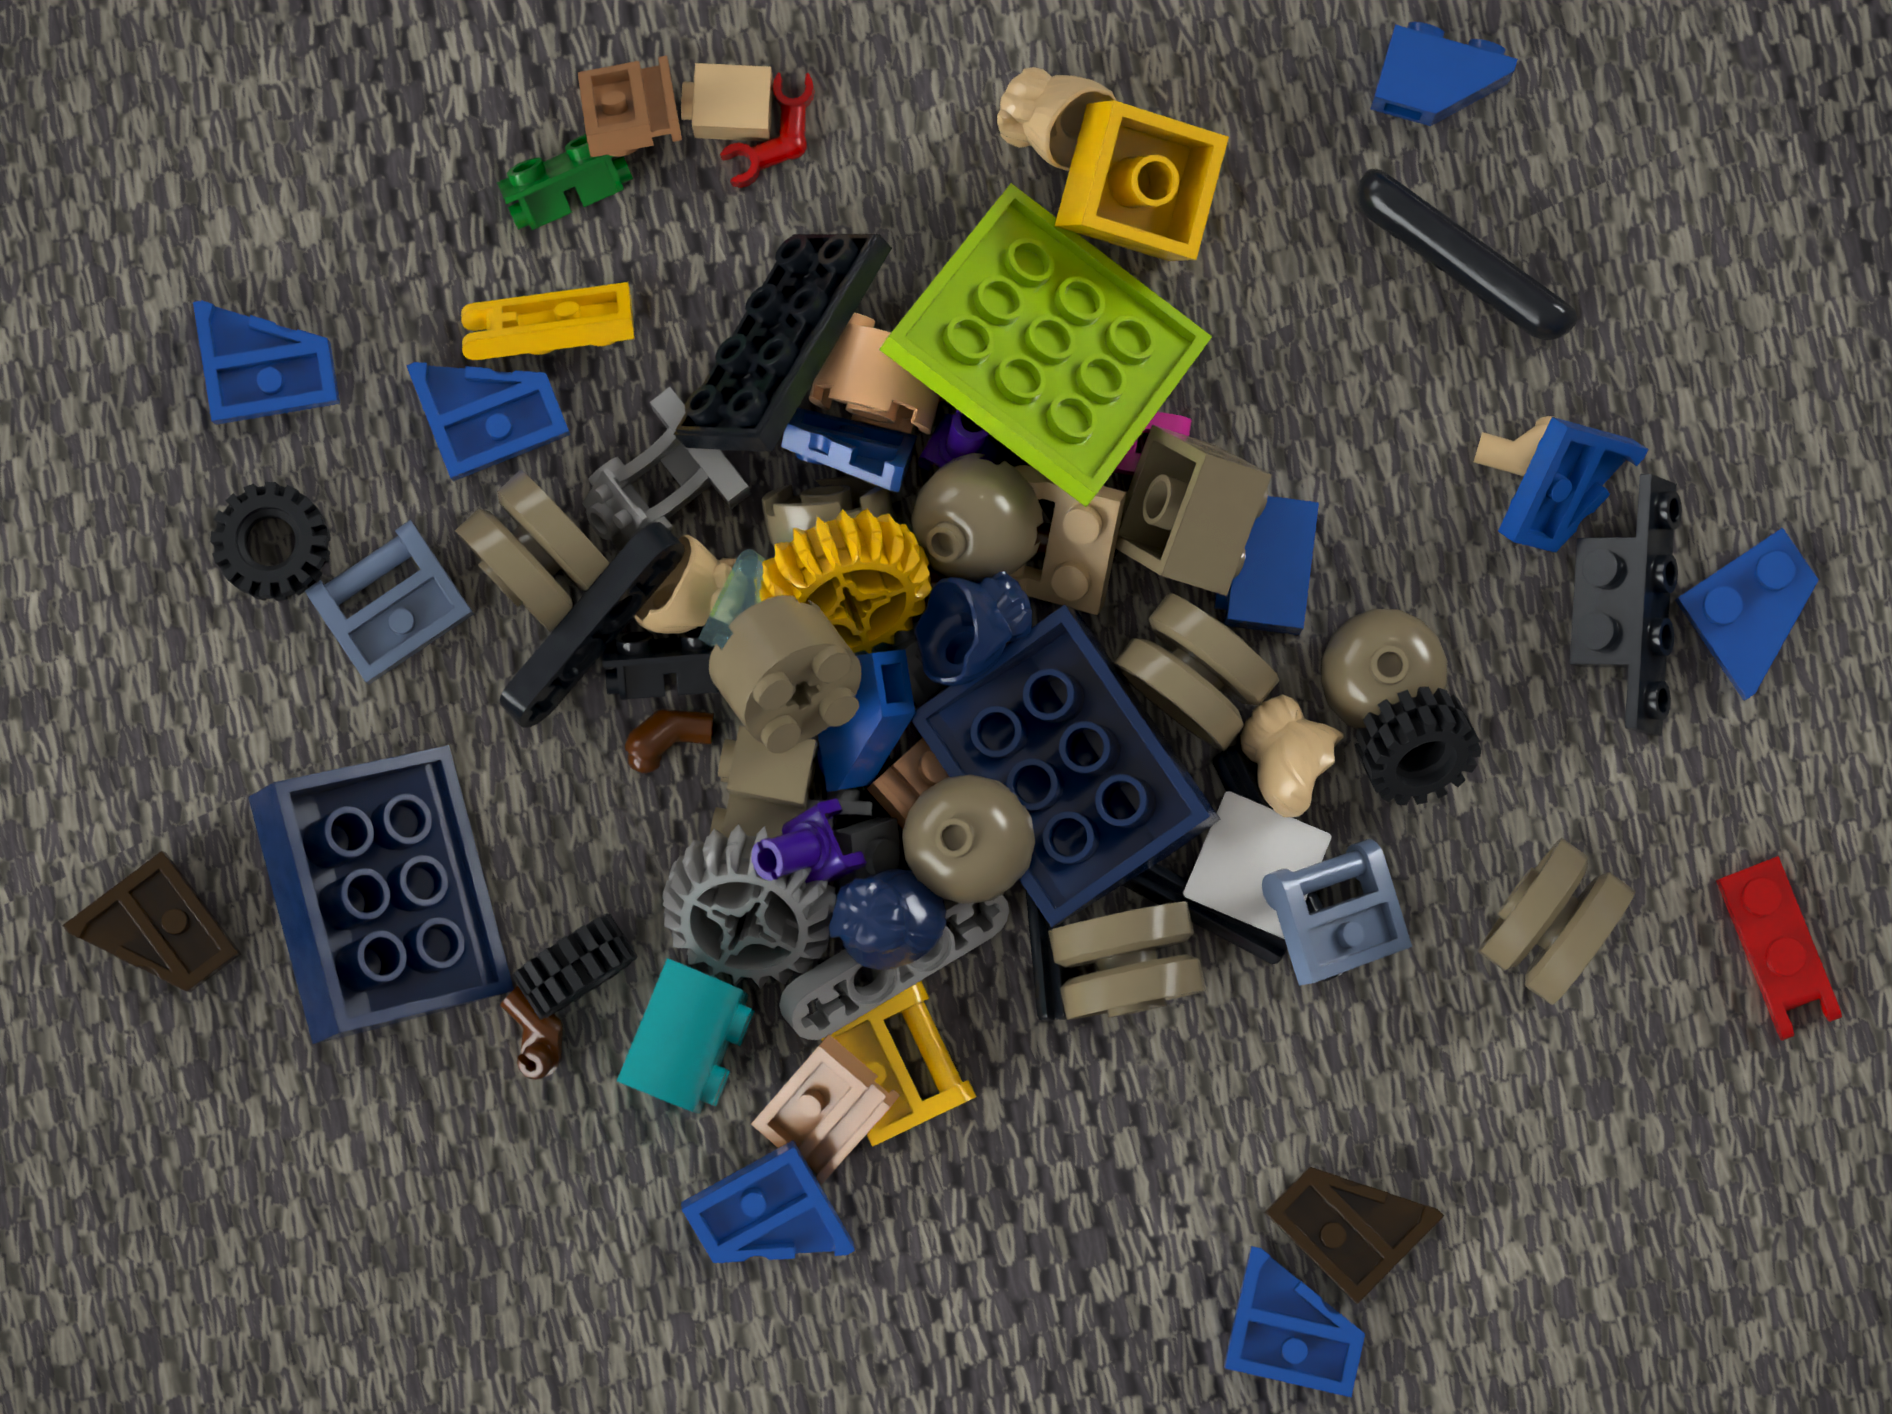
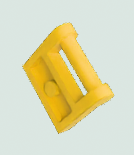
M922 981L917 982L831 1034L835 1040L878 1076L875 1079L876 1083L888 1093L893 1089L900 1095L890 1109L866 1134L872 1147L977 1097L970 1081L962 1082L924 1002L930 998ZM899 1013H902L939 1091V1094L924 1101L921 1100L884 1020Z

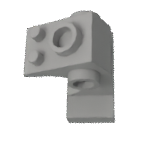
M668 387L650 401L654 413L667 428L664 434L628 464L624 465L619 457H615L597 469L588 479L593 487L582 503L586 508L588 521L594 531L601 538L611 540L619 552L640 530L652 523L661 522L670 531L673 526L668 519L711 485L730 509H733L751 495L749 486L721 450L686 448L674 435L675 429L686 412L685 405L671 387ZM661 461L681 487L662 502L649 508L631 484Z

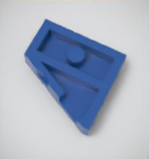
M203 300L193 302L211 421L215 425L340 404L331 343L328 338L299 329L285 328L276 325L275 322L250 315L249 317L216 307L213 303Z
M421 362L406 365L452 481L571 435L546 373L518 370L514 372L493 371L491 368L466 366L465 369L428 366L427 363Z
M797 408L784 430L781 447L795 452V456L803 461L827 465L885 489L899 492L912 461L917 436Z
M1552 417L1543 437L1538 443L1536 452L1518 490L1511 500L1510 507L1498 532L1514 543L1556 553L1577 531L1580 522L1587 515L1594 513L1609 497L1610 493L1603 487V484L1626 460L1637 466L1645 458L1649 449L1631 438Z
M1781 528L1679 596L1675 601L1743 701H1745L1757 692L1819 579L1786 531Z
M794 1140L681 1202V1210L713 1263L743 1262L753 1256H762L769 1260L793 1259L796 1253L834 1251L835 1256H844L855 1251V1246L849 1233Z
M1250 1246L1224 1368L1352 1397L1365 1333L1280 1265L1262 1248Z

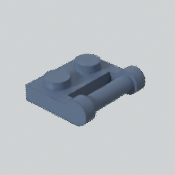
M411 519L395 530L398 536L325 585L320 580L305 590L307 596L368 685L474 615V612ZM410 557H413L421 570L348 619L339 607L340 604Z
M1366 839L1350 845L1346 853L1294 872L1283 868L1265 875L1262 880L1264 898L1268 905L1276 910L1299 986L1321 981L1412 947L1385 856L1381 847L1372 839ZM1354 877L1360 880L1364 894L1312 913L1308 912L1304 895Z

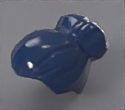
M1006 571L996 573L992 578H984L982 582L977 583L955 577L939 580L931 589L926 608L914 627L924 672L933 682L950 686L965 685L982 677L998 662L1007 642L1025 639L1031 632L1032 609L1027 594L1022 590L1018 581L1009 576Z
M888 869L878 872L876 875H871L866 879H854L851 883L841 887L834 906L833 917L829 924L831 938L840 937L848 954L857 963L871 969L890 970L913 963L928 954L935 947L943 935L947 921L945 918L947 911L943 898L937 896L923 883L918 881L912 871Z

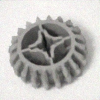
M738 824L730 832L729 838L713 829L711 834L706 837L705 843L693 840L691 845L686 848L684 856L679 855L678 860L673 863L669 880L666 881L662 895L664 899L663 906L665 907L663 913L664 927L673 930L671 934L673 947L688 948L689 965L705 962L708 964L709 976L714 977L719 972L730 974L734 986L744 977L752 978L760 989L769 980V976L774 977L785 985L794 971L804 974L813 965L814 959L821 958L822 953L826 951L830 938L829 924L833 917L836 903L835 887L828 885V881L820 880L805 883L811 867L777 877L778 879L772 881L764 880L757 874L752 863V850L757 842L769 838L765 826L756 836H747Z

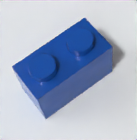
M1268 496L1265 509L1255 519L1247 540L1245 562L1241 572L1232 580L1227 596L1215 593L1214 609L1226 610L1225 626L1293 635L1301 634L1305 622L1319 502Z

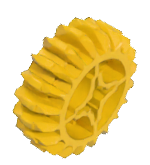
M867 508L862 510L855 518H851L842 509L836 519L824 522L817 516L816 526L806 531L794 528L793 541L775 544L774 558H769L762 562L763 574L757 581L759 589L757 595L760 602L781 595L794 596L799 603L810 605L809 600L820 607L853 653L866 651L870 654L872 653V648L882 642L894 644V634L897 631L913 629V616L923 613L926 608L925 598L931 592V577L927 568L929 562L923 547L918 545L915 535L908 529L906 524L895 522L890 513L876 518Z

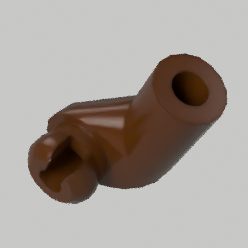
M669 709L657 710L629 733L625 743L629 766L637 772L650 773L660 767L662 754L675 742L711 745L714 713Z
M517 986L502 1001L500 1006L523 1027L521 1054L517 1056V1065L520 1072L529 1079L538 1080L554 1073L561 1061L563 1024L554 1013L540 1020L519 986Z

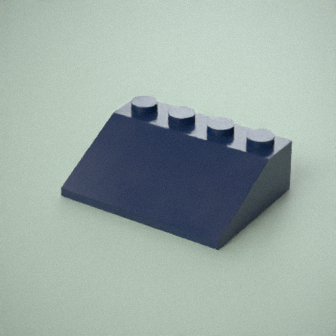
M1063 605L1032 627L1031 632L1025 639L1011 642L1005 646L998 662L985 675L965 685L949 686L915 710V714L911 719L949 777L972 774L1000 781L1026 807L1032 818L1035 846L1029 868L1019 880L1052 928L1165 859L1221 820L1123 676L1115 669L1112 660L1079 612L1067 605Z
M449 745L273 782L248 797L312 1044L371 1031L510 993L514 990Z

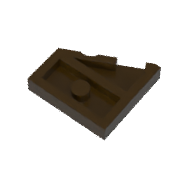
M164 851L159 852L62 925L69 934L189 993L241 955V952Z
M1308 1167L1263 1212L1355 1304H1358L1444 1217L1436 1208L1313 1167Z

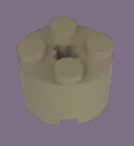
M781 595L763 600L739 614L728 626L733 635L726 642L722 650L716 643L709 659V673L714 685L751 736L763 743L772 753L786 752L797 743L814 737L829 726L837 727L847 723L859 708V701L855 697L861 681V666L858 658L817 604L810 600V605L799 603L794 596Z

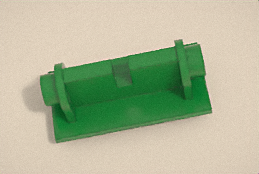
M584 134L570 141L565 146V153L544 162L541 158H532L513 166L507 172L508 178L497 182L506 204L519 200L518 203L508 206L517 229L519 230L530 225L533 231L538 227L572 213L563 191L575 187L583 207L623 191L624 187L622 184L633 180L624 157L622 156L613 161L611 158L615 156L602 155L591 157L587 137Z

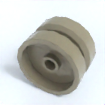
M519 470L497 491L499 504L518 524V527L513 532H510L490 511L477 509L455 532L479 557L481 562L478 566L517 607L523 604L551 633L573 608L572 598L553 576L561 570L576 587L586 592L610 563L555 502L525 472Z
M1168 593L1148 619L1154 635L1172 654L1150 640L1132 638L1113 662V665L1128 683L1178 724L1205 743L1224 751L1243 728L1244 724L1238 709L1220 690L1242 704L1261 705L1279 682L1278 675L1244 640L1223 623L1180 596Z
M1560 838L1535 868L1531 867L1519 881L1498 911L1497 915L1499 918L1478 950L1481 955L1505 971L1518 966L1533 947L1538 945L1541 949L1525 974V986L1550 1005L1555 1004L1583 972L1625 913L1636 892L1612 873L1608 872L1595 877L1578 898L1574 897L1572 894L1588 869V856L1563 838Z
M1187 902L1168 903L1116 913L1048 931L1056 964L1064 967H1075L1096 963L1098 972L1069 979L1060 988L1067 1020L1108 1013L1109 1018L1167 1006V1000L1206 991L1200 959L1186 954L1158 959L1156 950L1182 944L1194 934Z

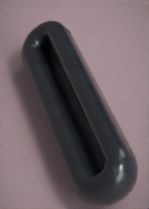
M1369 169L1364 173L1357 188V199L1361 211L1369 220L1394 238L1401 240L1433 266L1446 272L1458 284L1483 302L1492 305L1499 313L1529 335L1537 339L1554 340L1563 337L1575 326L1577 322L1576 311L1555 293L1392 176L1380 169Z

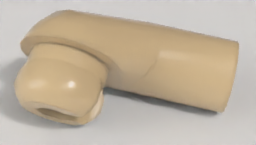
M1553 416L1540 418L1536 421L1533 428L1514 441L1482 432L1474 463L1524 476L1536 452L1538 443Z

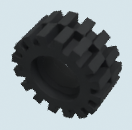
M265 482V486L257 487L255 484L243 487L245 492L238 497L233 493L225 500L229 505L224 512L218 510L214 518L217 527L216 531H211L210 542L215 548V552L212 553L215 563L220 567L222 574L230 583L243 593L252 595L256 599L266 601V598L281 601L287 600V596L294 593L299 596L305 592L306 586L312 580L318 581L323 574L320 570L324 562L328 563L331 552L328 550V541H331L330 530L326 527L324 516L307 496H304L297 489L289 485L283 487L279 486L277 482ZM268 518H278L290 524L295 534V547L292 554L287 560L274 566H265L255 562L250 556L247 547L248 535L251 529L258 522Z
M1418 687L1416 697H1411L1409 691L1405 690L1397 693L1399 702L1391 705L1388 699H1385L1379 703L1378 707L1381 714L1375 715L1369 712L1363 719L1366 728H1358L1355 735L1358 743L1354 744L1356 753L1375 792H1379L1381 798L1387 802L1394 798L1397 805L1407 806L1411 796H1413L1416 804L1419 805L1428 803L1427 794L1435 792L1438 799L1447 795L1448 792L1445 786L1452 783L1459 787L1466 781L1462 771L1473 773L1477 766L1474 757L1481 756V747L1478 743L1480 740L1459 699L1454 694L1449 696L1445 689L1438 688L1432 694L1429 687Z
M607 913L602 917L592 920L586 926H581L569 936L563 937L553 946L540 952L537 957L529 960L523 967L516 970L512 977L541 1020L549 1017L556 1011L562 1010L573 1001H577L586 993L600 986L606 980L611 979L619 971L629 966L638 956L612 915Z

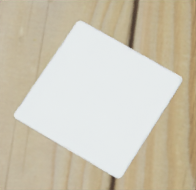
M1228 791L1224 794L1217 811V815L1221 820L1211 826L1183 894L1188 899L1284 939L1276 910L1271 908L1264 898L1262 880L1265 875L1283 868L1294 872L1322 862L1330 843L1331 835L1292 817H1283L1271 808Z

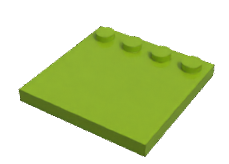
M1010 183L887 337L879 350L1079 503L1087 507L1212 336L1079 234L1056 227V217Z

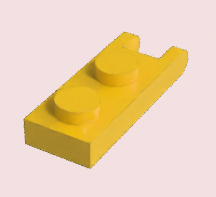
M629 282L470 303L464 306L461 311V322L466 329L470 331L487 329V331L469 333L463 338L462 352L470 360H483L527 353L542 355L557 349L586 345L607 346L617 341L635 339Z

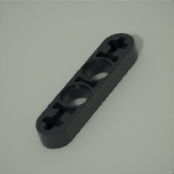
M655 522L644 527L624 546L507 684L500 696V705L521 727L528 728L538 724L560 704L681 561L685 552V546L664 524Z

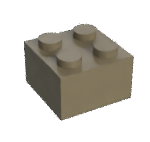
M1152 425L1126 494L1115 549L1163 577L1227 596L1232 580L1239 575L1243 568L1246 554L1245 546L1255 519L1265 509L1268 499L1267 487L1272 475L1217 445Z

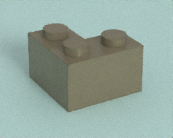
M739 725L737 739L725 738L723 743L718 777H721V782L728 783L727 791L730 795L727 809L715 808L710 834L713 829H716L729 838L730 832L739 824L747 836H756L764 826L769 838L783 835V824L807 810V799L811 798L818 762V745L816 740L807 739L797 743L786 752L772 753L763 743L753 738L745 726Z

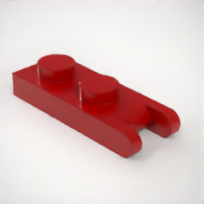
M1779 856L1716 880L1780 1040L1783 1041L1794 1036L1793 1025L1786 1011L1817 999L1820 1001L1821 1010L1828 1022L1842 1018L1839 1004Z

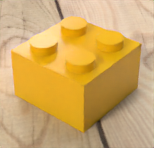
M1115 100L1088 103L1084 112L1055 226L1167 261L1197 260L1229 137Z

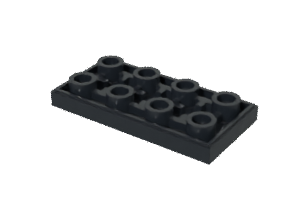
M794 234L780 245L775 255V265L763 285L756 289L748 298L745 305L746 313L733 335L726 339L718 348L715 355L716 363L702 386L695 390L686 401V413L674 433L676 438L686 448L773 451L890 253L892 247L880 234Z

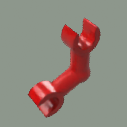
M778 72L774 78L773 92L776 101L781 106L779 137L753 147L744 143H733L725 147L720 153L721 160L724 161L740 155L747 157L751 161L747 172L731 178L730 182L733 187H747L756 181L761 170L787 160L800 158L807 149L805 138L806 108L813 101L815 94L814 84L808 72L805 76V90L803 94L793 99L786 97L782 93L783 81L781 74Z

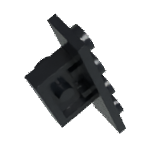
M1640 474L1636 537L1577 538L1570 664L1578 667L1628 668L1625 728L1647 735L1662 736L1663 720L1668 716L1671 705V695L1668 684L1665 682L1666 658L1671 654L1674 646V627L1669 619L1670 593L1675 590L1678 581V566L1673 556L1674 530L1678 528L1681 521L1682 505L1680 497L1676 492L1677 484L1653 474Z

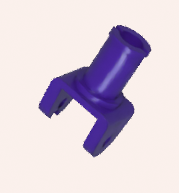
M956 409V415L944 414L921 453L917 466L930 471L933 465L941 468L952 459L970 453L985 454L980 459L989 460L998 465L1001 454L988 438L989 433Z
M837 798L821 801L783 824V835L763 839L757 842L752 850L754 869L760 877L768 881L811 867V871L805 880L806 884L820 880L831 882L857 871L865 866L867 862L862 851L846 855L842 854L828 823V820L833 818L832 816L843 811Z

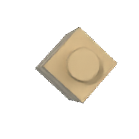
M695 63L694 82H683L681 119L692 120L695 138L769 141L771 136L773 99L772 68L768 66Z

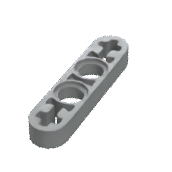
M1001 895L993 901L980 902L979 909L981 912L971 918L974 914L972 905L975 903L962 904L943 899L947 911L945 918H951L949 922L955 930L951 932L945 925L943 935L928 954L913 963L890 970H880L879 975L871 984L864 987H856L853 983L854 977L862 965L857 963L848 954L847 950L844 949L787 985L780 999L781 1015L802 1038L819 1040L827 1037L828 1034L831 1035L993 938L1002 930L1007 922L1009 914L1008 901ZM836 984L846 993L840 999L838 998L840 996L839 993L833 988ZM817 998L816 1007L818 1010L808 1016L809 1008L807 1004Z

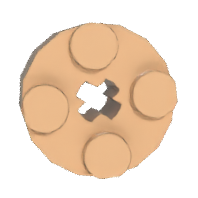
M854 312L813 382L809 396L810 402L824 410H829L833 399L846 404L845 410L852 413L851 420L911 434L913 425L918 427V431L931 434L941 397L879 350L891 332L874 328V319Z

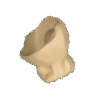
M1036 67L1023 69L1021 74L1012 79L1001 97L1000 111L997 114L1000 136L1007 143L1018 148L1032 146L1046 162L1054 167L1069 171L1086 105L1088 103L1117 100L1112 91L1094 80L1070 75L1051 76L1043 69Z
M690 535L681 536L678 540L685 546V552L681 561L633 618L643 628L663 634L685 633L704 625H709L721 633L731 631L728 626L739 614L746 610L751 592L749 562L731 557L717 560L697 539Z
M1283 694L1262 702L1261 705L1252 710V715L1245 721L1242 734L1240 735V745L1248 758L1257 763L1258 786L1264 799L1275 812L1283 817H1299L1303 815L1311 804L1312 792L1317 777L1335 763L1334 747L1344 738V733L1331 726L1304 719L1296 699Z

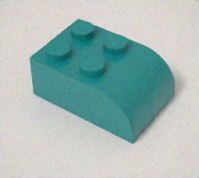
M667 958L617 1082L694 1113L701 1114L705 1103L717 1106L731 1072L721 1067L730 1043L741 1047L755 1014L752 1008L745 1006L749 995L740 988Z

